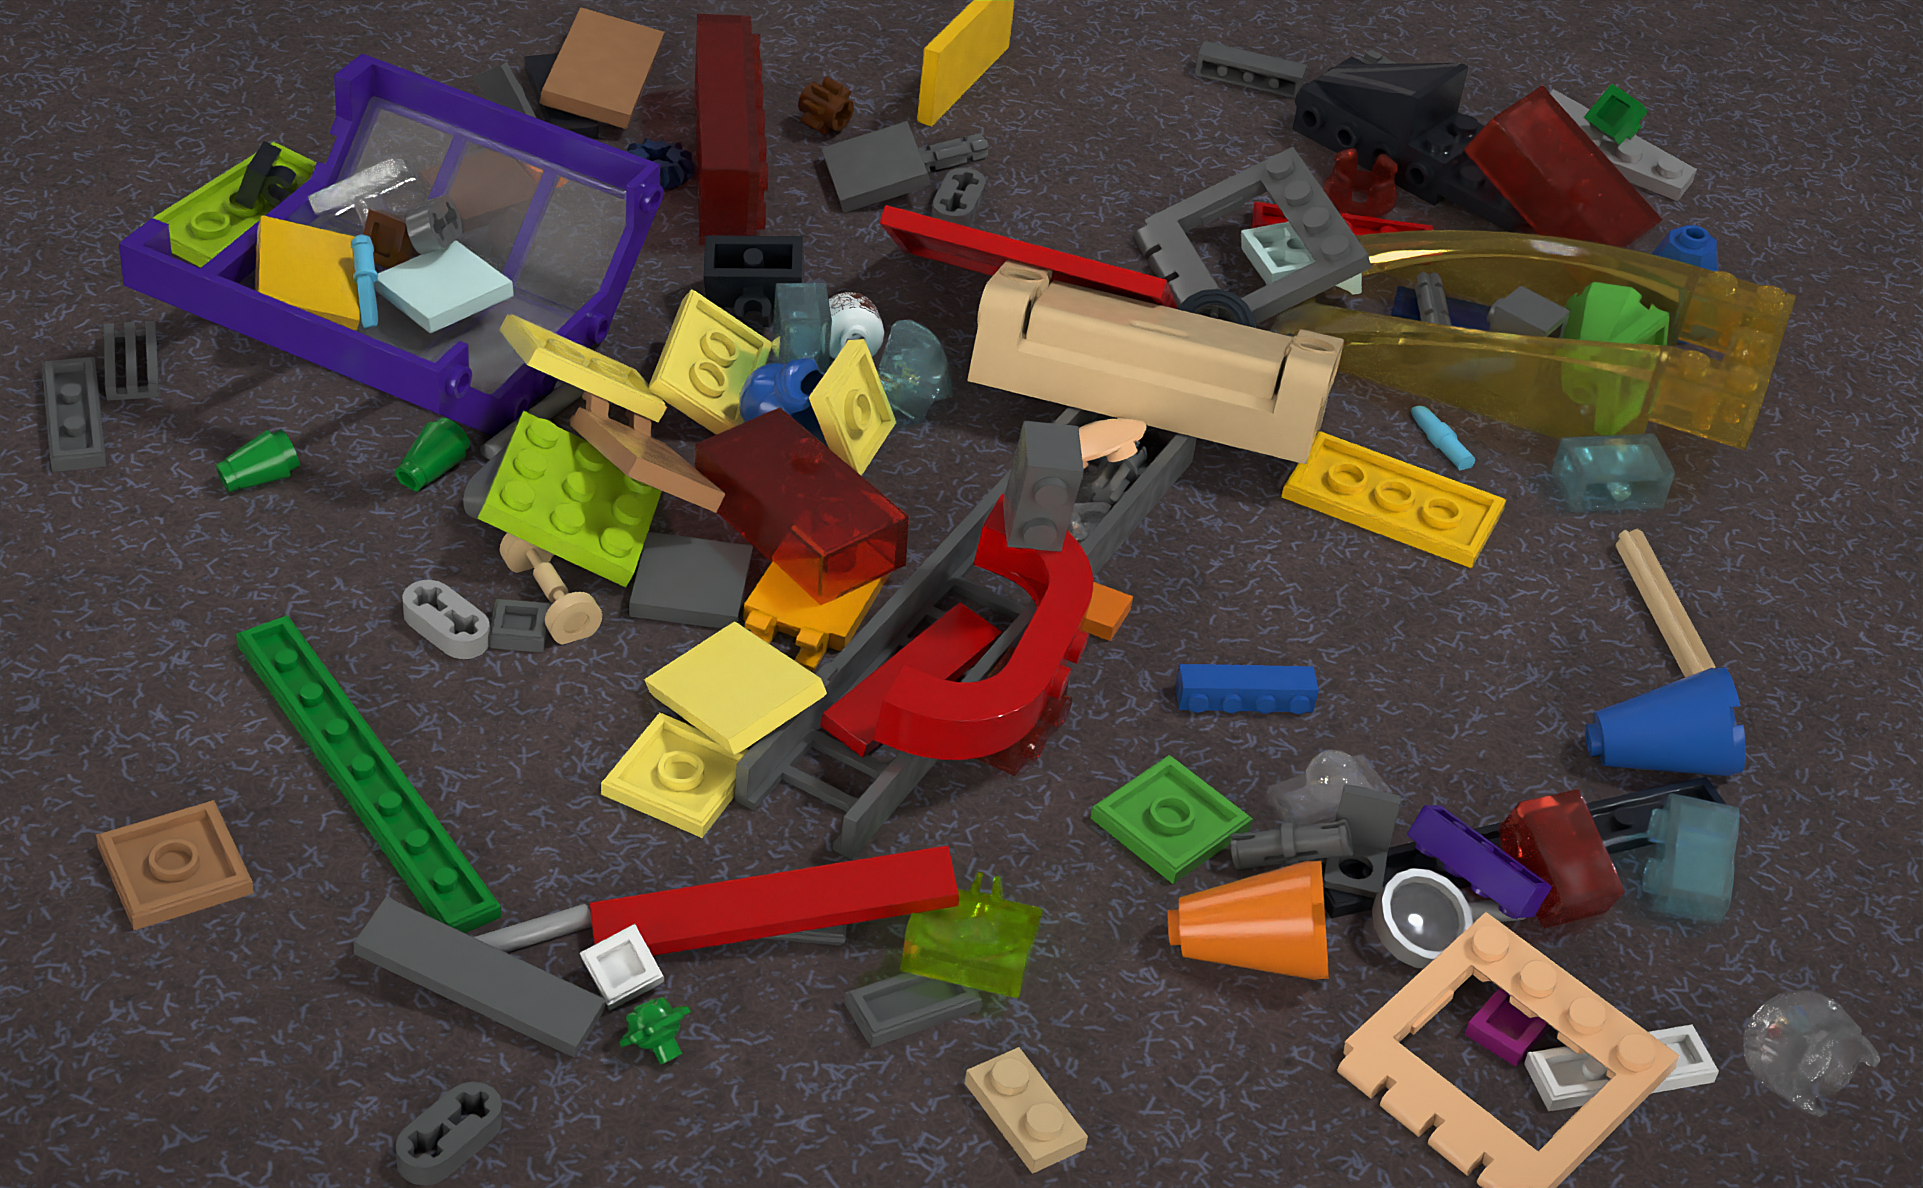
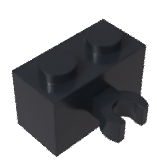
M705 235L703 278L706 299L718 307L734 308L735 318L743 324L744 316L747 312L758 311L762 314L763 327H769L772 322L771 309L804 308L805 266L803 236Z

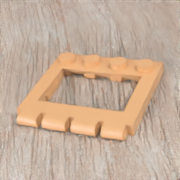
M1485 912L1345 1041L1343 1054L1346 1057L1338 1066L1337 1072L1369 1098H1373L1383 1088H1388L1389 1090L1380 1102V1107L1418 1137L1432 1125L1437 1127L1430 1136L1428 1145L1467 1176L1481 1164L1486 1166L1477 1180V1184L1482 1188H1557L1676 1069L1680 1055ZM1471 975H1474L1482 982L1492 981L1510 995L1509 1003L1529 1018L1540 1017L1558 1031L1557 1039L1578 1055L1587 1053L1607 1068L1606 1076L1611 1080L1593 1098L1591 1097L1539 1151L1399 1043L1410 1032L1413 1035L1447 1005L1453 999L1454 991Z

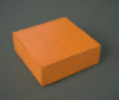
M1093 582L1092 598L1082 630L1111 641L1131 610L1133 596Z

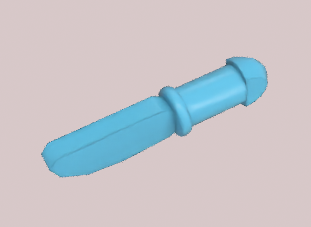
M361 234L351 241L355 269L353 280L358 285L362 325L364 329H370L378 324L374 283L378 280V274L375 271L372 241L369 236Z

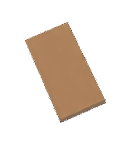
M580 7L542 89L540 104L628 129L661 48L665 32Z

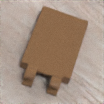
M584 391L582 398L586 400V409L579 407L575 416H571L570 426L628 477L715 513L717 512L725 493L668 445L652 438L651 419L627 409L624 415L629 419V426H626L608 418V400Z

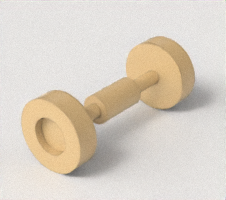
M507 533L501 541L500 554L508 568L515 573L535 568L533 571L535 580L548 600L553 603L545 616V625L553 639L563 645L592 636L602 621V611L594 598L585 592L568 594V589L552 564L548 563L554 554Z

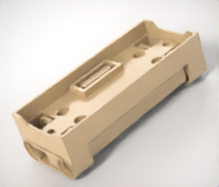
M1009 259L987 282L980 301L977 318L978 329L967 381L1107 416L1142 420L1148 426L1307 464L1313 441L1323 421L1328 396L1338 369L1344 339L1300 329L1297 336L1290 337L1058 280L1051 282L1052 271Z

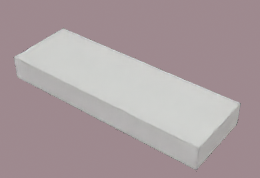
M1693 1025L1649 1032L1680 1055L1676 1069L1652 1093L1715 1082L1719 1071ZM1568 1046L1528 1052L1524 1063L1549 1112L1583 1106L1611 1080L1606 1076V1067L1589 1054L1578 1055Z

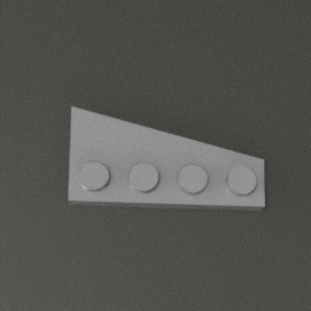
M1554 89L1520 126L1517 139L1676 201L1681 198L1691 185L1696 174V168L1637 135L1631 140L1626 138L1619 146L1590 126L1583 118L1590 109Z

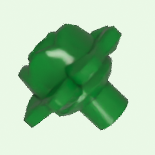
M665 997L650 999L648 1002L638 1005L625 1018L629 1031L619 1041L621 1048L630 1044H637L641 1049H652L660 1065L681 1055L682 1051L675 1036L681 1027V1020L691 1012L689 1006L672 1008Z

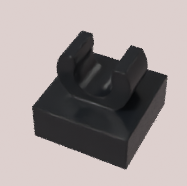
M266 141L262 143L247 166L235 202L252 210L261 195L267 202L275 206L288 197L290 192L279 187L277 184L289 189L297 174L286 166H276L282 149Z

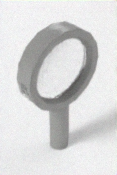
M1415 868L1397 873L1376 894L1372 908L1374 929L1383 946L1398 960L1415 968H1425L1485 912L1499 922L1525 919H1512L1499 910L1500 904L1494 900L1467 902L1462 892L1447 878L1431 870Z

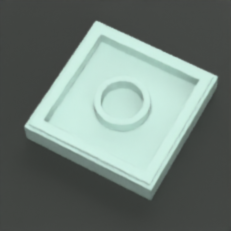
M457 240L447 248L420 255L378 273V280L374 283L376 292L429 333H434L514 296L511 280Z

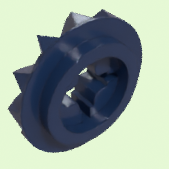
M645 138L642 144L631 143L628 146L626 152L660 164V186L663 189L680 186L693 175L694 163L692 152L683 150L681 143L668 144L664 138L658 142H652Z

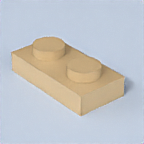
M1020 1047L966 1070L965 1085L1032 1174L1085 1150L1087 1134Z

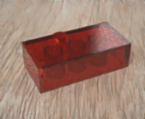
M1543 85L1493 117L1463 149L1583 284H1586L1632 250L1663 220Z
M782 408L774 409L695 444V469L725 493L716 513L771 562L774 561L821 606L906 566L909 516Z

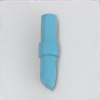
M1414 406L1411 408L1412 417L1427 434V439L1436 449L1439 448L1459 471L1473 467L1475 463L1474 456L1457 439L1456 433L1445 422H1441L1427 407Z

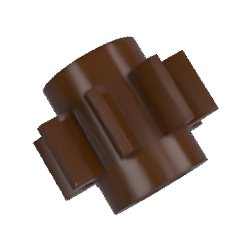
M825 76L822 85L817 82L809 83L803 89L798 101V108L800 112L804 113L801 122L824 135L829 133L830 128L836 131L842 130L851 120L854 111V104L848 99L852 93L851 90L843 87V84L828 76Z

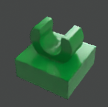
M1611 84L1583 118L1590 126L1620 146L1626 138L1631 140L1642 126L1639 122L1648 113V110L1642 103L1614 84Z

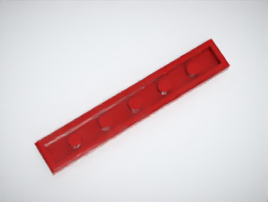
M947 845L591 902L590 910L595 945L635 924L649 951L654 956L959 906V893Z

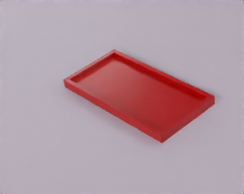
M888 205L884 207L880 224L904 253L993 276L1009 259L1052 271L1051 282L1058 280L1174 309L1178 308L1166 279Z

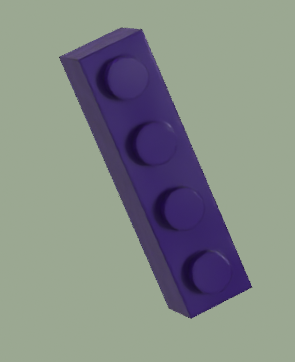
M1424 805L1407 833V836L1416 842L1415 847L1417 850L1429 857L1435 856L1444 863L1442 867L1448 873L1458 878L1463 877L1472 883L1470 888L1475 893L1484 898H1492L1500 904L1499 910L1512 919L1534 917L1552 888L1547 882L1441 805Z

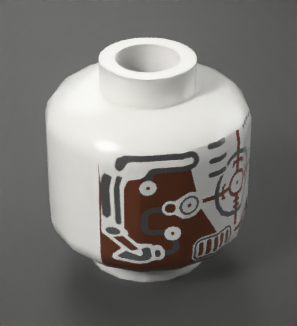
M853 292L837 294L827 300L819 311L817 326L824 349L832 358L836 359L848 340L864 339L871 357L881 347L884 337L883 324L878 309L869 298L860 293Z

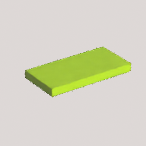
M272 142V145L282 149L276 166H286L297 174L289 189L277 184L279 187L289 191L288 196H290L311 179L317 163L276 142ZM255 154L153 217L156 220L169 224L171 252L201 268L257 223L261 215L265 216L276 207L267 202L262 195L252 210L235 202L247 166Z

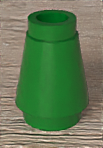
M442 417L436 422L426 423L400 465L395 469L396 478L402 485L418 492L423 486L428 485L465 460L466 450L470 447L467 434L457 423L448 418Z
M266 429L223 461L215 464L221 482L227 491L231 493L237 489L241 490L289 478L290 471L300 467V462L289 437L283 429L273 433Z

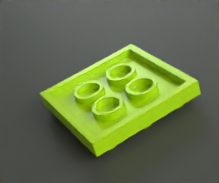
M523 411L514 428L477 519L626 588L635 572L662 490L628 477L587 440L557 427L549 420L538 418Z

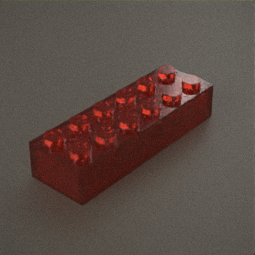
M697 14L694 98L699 245H705V235L756 236V230H765L766 226L764 191L768 190V163H766L767 139L764 136L765 109H763V84H761L760 34L752 33L751 16Z

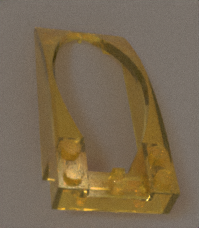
M1403 231L1356 236L1368 253L1372 268L1362 272V277L1380 272L1417 283V275L1424 271L1428 275L1436 272L1442 279V289L1444 292L1489 306H1493L1499 298L1505 299L1519 286H1523L1562 307H1565L1569 297L1575 293L1578 296L1581 295L1585 287L1592 282L1632 287L1642 295L1639 303L1649 310L1651 304H1653L1658 309L1669 312L1667 346L1588 341L1473 330L1328 306L1315 301V296L1279 313L1271 329L1278 330L1282 335L1292 332L1295 336L1298 335L1300 329L1344 339L1337 371L1635 463L1649 421L1742 450L1747 449L1797 296L1783 292L1775 286H1762L1738 279L1728 272L1711 271L1644 252L1587 241L1494 231ZM1678 341H1685L1724 353L1723 360L1720 361L1707 357L1699 351H1687L1677 348Z

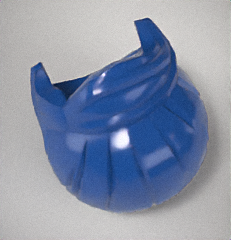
M801 358L787 363H769L757 368L747 377L739 396L740 414L748 429L755 436L771 445L793 447L797 452L799 461H802L804 464L816 463L830 454L808 398L825 374L819 371L818 365L813 358Z

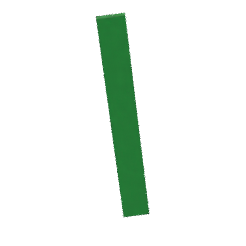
M286 615L236 633L238 648L429 917L463 933L500 919L501 905L289 616Z

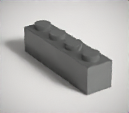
M1204 41L1198 53L1195 75L1296 98L1299 89L1304 85L1307 64Z

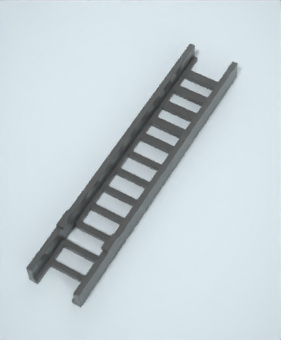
M1068 406L1053 424L1073 425L1080 428L1095 421L1105 420L1106 417L1099 413ZM1177 433L1150 465L1144 463L1138 469L1137 480L1126 492L1122 493L1114 505L1109 506L1112 509L1103 519L1074 506L1068 527L1088 535L1080 545L1089 560L1093 578L1192 463L1197 437ZM1105 456L1090 461L1099 465ZM1011 469L830 664L826 662L815 673V675L822 679L827 694L758 740L741 758L736 768L735 802L754 811L781 780L847 812L843 817L842 833L833 842V851L853 860L938 759L921 757L900 751L889 765L869 755L862 758L842 742L817 731V729L820 727L823 712L913 640L910 638L925 621L933 624L947 613L938 609V607L952 592L1014 619L1012 624L978 663L961 675L958 680L961 682L985 680L998 674L1007 665L1037 607L1033 600L1025 607L964 578L975 567L973 563L983 525L1000 495H1005ZM1083 472L1078 493L1091 498L1094 493L1091 484L1095 477ZM812 747L876 778V780L858 799L794 766Z

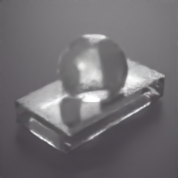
M1325 750L1312 758L1306 769V774L1269 786L1265 800L1283 822L1295 821L1297 826L1335 821L1344 784L1392 794V790L1361 754L1352 757L1342 750Z

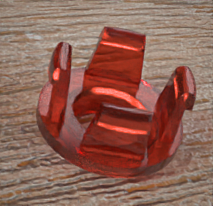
M1355 148L1343 150L1335 155V165L1332 174L1325 180L1323 190L1339 212L1377 218L1390 213L1394 209L1397 200L1394 177L1395 173L1398 172V166L1390 157L1385 154L1379 155L1370 173L1357 170V151ZM1352 192L1368 195L1366 203L1353 201Z

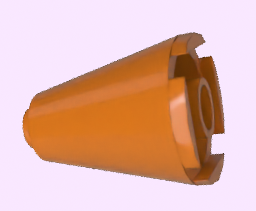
M1307 860L1179 897V909L1168 910L1170 946L1181 945L1182 956L1185 958L1311 980L1329 979L1321 861Z

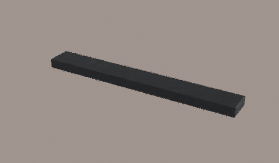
M1701 777L1474 828V830L1531 872H1536L1731 827L1735 815L1709 779ZM1416 842L1393 846L1388 849L1382 888L1397 873L1412 868L1431 870L1450 880L1458 889L1472 885L1465 878H1458L1448 873L1442 867L1444 863L1435 856L1429 857L1417 850L1415 847ZM1348 859L1339 864L1341 872L1350 878L1365 879L1371 875L1370 868L1359 860ZM1322 862V878H1324L1326 862ZM1407 886L1398 889L1393 894L1390 905L1434 894L1418 887ZM1323 887L1324 907L1331 919L1373 908L1375 898Z

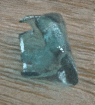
M911 319L896 321L891 326V333L877 373L893 414L895 410H900L906 416L913 419L912 424H920L926 418V413L934 401L952 397L951 371L942 344L935 335L925 326Z

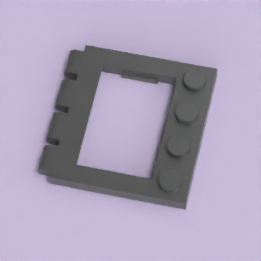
M1294 147L1275 154L1214 186L1144 219L1146 226L1138 229L1133 235V240L1144 258L1148 260V264L1155 276L1167 280L1176 304L1179 307L1187 297L1199 291L1220 289L1185 232L1202 223L1206 225L1244 206L1245 202L1269 192L1315 262L1241 298L1248 304L1256 319V324L1372 268L1368 253ZM1211 316V318L1226 321L1224 318L1218 316Z

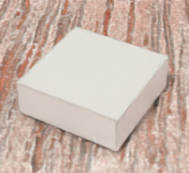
M635 924L580 952L581 959L602 998L606 999L605 1003L609 1010L665 982L662 972Z

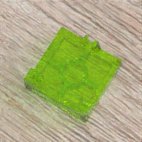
M978 871L968 891L958 889L959 906L911 914L906 929L900 971L1019 999L1039 934L1044 909L1005 900L1003 898L1001 876L995 875L991 894L980 892L984 873Z

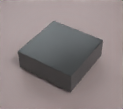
M496 599L488 636L489 648L544 653L548 634L545 616L551 603Z

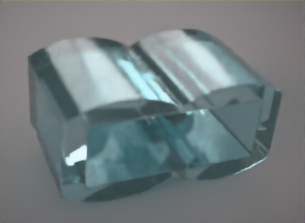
M1670 793L1663 809L1654 808L1648 828V841L1656 843V859L1648 858L1642 880V891L1651 893L1650 911L1720 925L1729 909L1732 896L1735 867L1734 856L1739 830V807Z

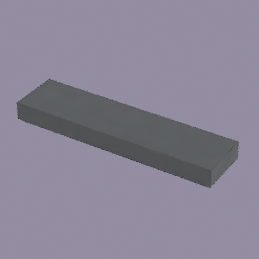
M385 897L354 941L355 955L574 1058L605 1011L606 999L388 897Z

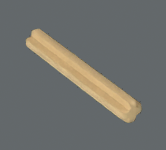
M1639 529L1630 532L1627 530L1622 531L1619 534L1620 539L1616 543V548L1684 676L1688 677L1709 668H1716L1643 532Z

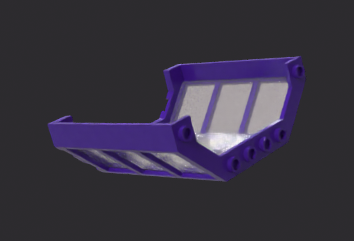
M362 53L334 75L336 118L329 133L337 138L326 164L317 161L311 179L265 216L356 237L363 234L369 209L384 210L406 219L407 213L421 202L442 195H448L454 201L461 218L462 233L456 240L511 280L513 284V297L434 333H429L375 291L378 324L376 327L364 329L360 312V321L355 331L255 291L257 228L259 221L201 268L172 257L169 224L154 218L149 219L119 243L124 286L495 436L509 424L516 421L523 411L527 412L529 407L541 395H549L558 379L528 366L500 332L499 329L507 314L510 316L513 314L587 348H590L594 343H601L608 334L616 309L655 214L662 202L663 188L660 186V164ZM374 263L377 274L388 269Z

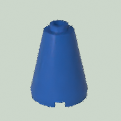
M1725 667L1709 668L1594 712L1593 723L1585 724L1584 728L1589 756H1599L1602 766L1726 777L1742 773L1746 757L1744 725H1736L1733 707L1740 706L1730 673Z

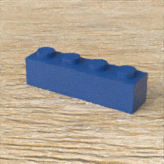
M1179 664L1175 683L1179 710H1191L1196 713L1212 710L1225 711L1227 713L1258 711L1262 714L1271 712L1304 714L1306 712H1314L1319 692L1314 666Z

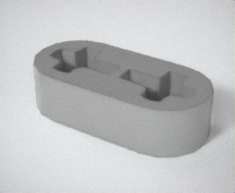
M421 580L412 583L405 589L402 595L404 620L410 627L445 654L458 659H471L482 655L488 649V636L490 632L488 618L482 611L450 587L435 580ZM437 604V605H438V610H437L436 608H434L433 606Z

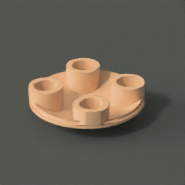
M1118 418L1095 421L1080 427L1079 436L1083 469L1088 466L1087 461L1106 456L1109 462H1117L1136 454L1135 442L1143 437L1147 428L1146 423L1137 419Z

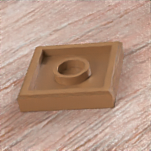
M214 800L96 835L99 851L133 930L254 894L251 877Z

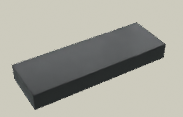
M95 357L42 362L52 472L107 467Z

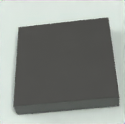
M908 121L821 148L843 212L856 210L931 186L927 169Z
M648 532L629 602V616L721 629L734 621L739 623L753 558V545Z

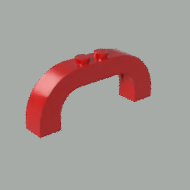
M1004 494L1000 495L983 525L973 565L1008 578L1021 586L1033 599L1037 607L1035 614L1007 665L998 674L988 679L976 682H954L935 677L903 664L882 700L873 740L894 749L926 758L965 760L984 757L1007 749L1017 743L1035 726L1050 697L1060 700L1072 668L1066 665L1069 661L1075 664L1079 663L1089 639L1090 633L1082 629L1093 593V574L1089 560L1081 545L1068 530L1061 552L1007 547L1003 508Z

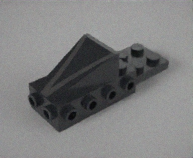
M1351 56L1337 66L1331 67L1327 72L1311 82L1305 83L1296 95L1295 105L1297 109L1293 124V130L1433 206L1446 198L1509 233H1513L1558 201L1564 186L1560 181L1548 176L1545 171L1533 168L1512 157L1507 151L1491 146L1494 130L1479 123L1474 117L1458 112L1469 68L1463 63L1366 64Z

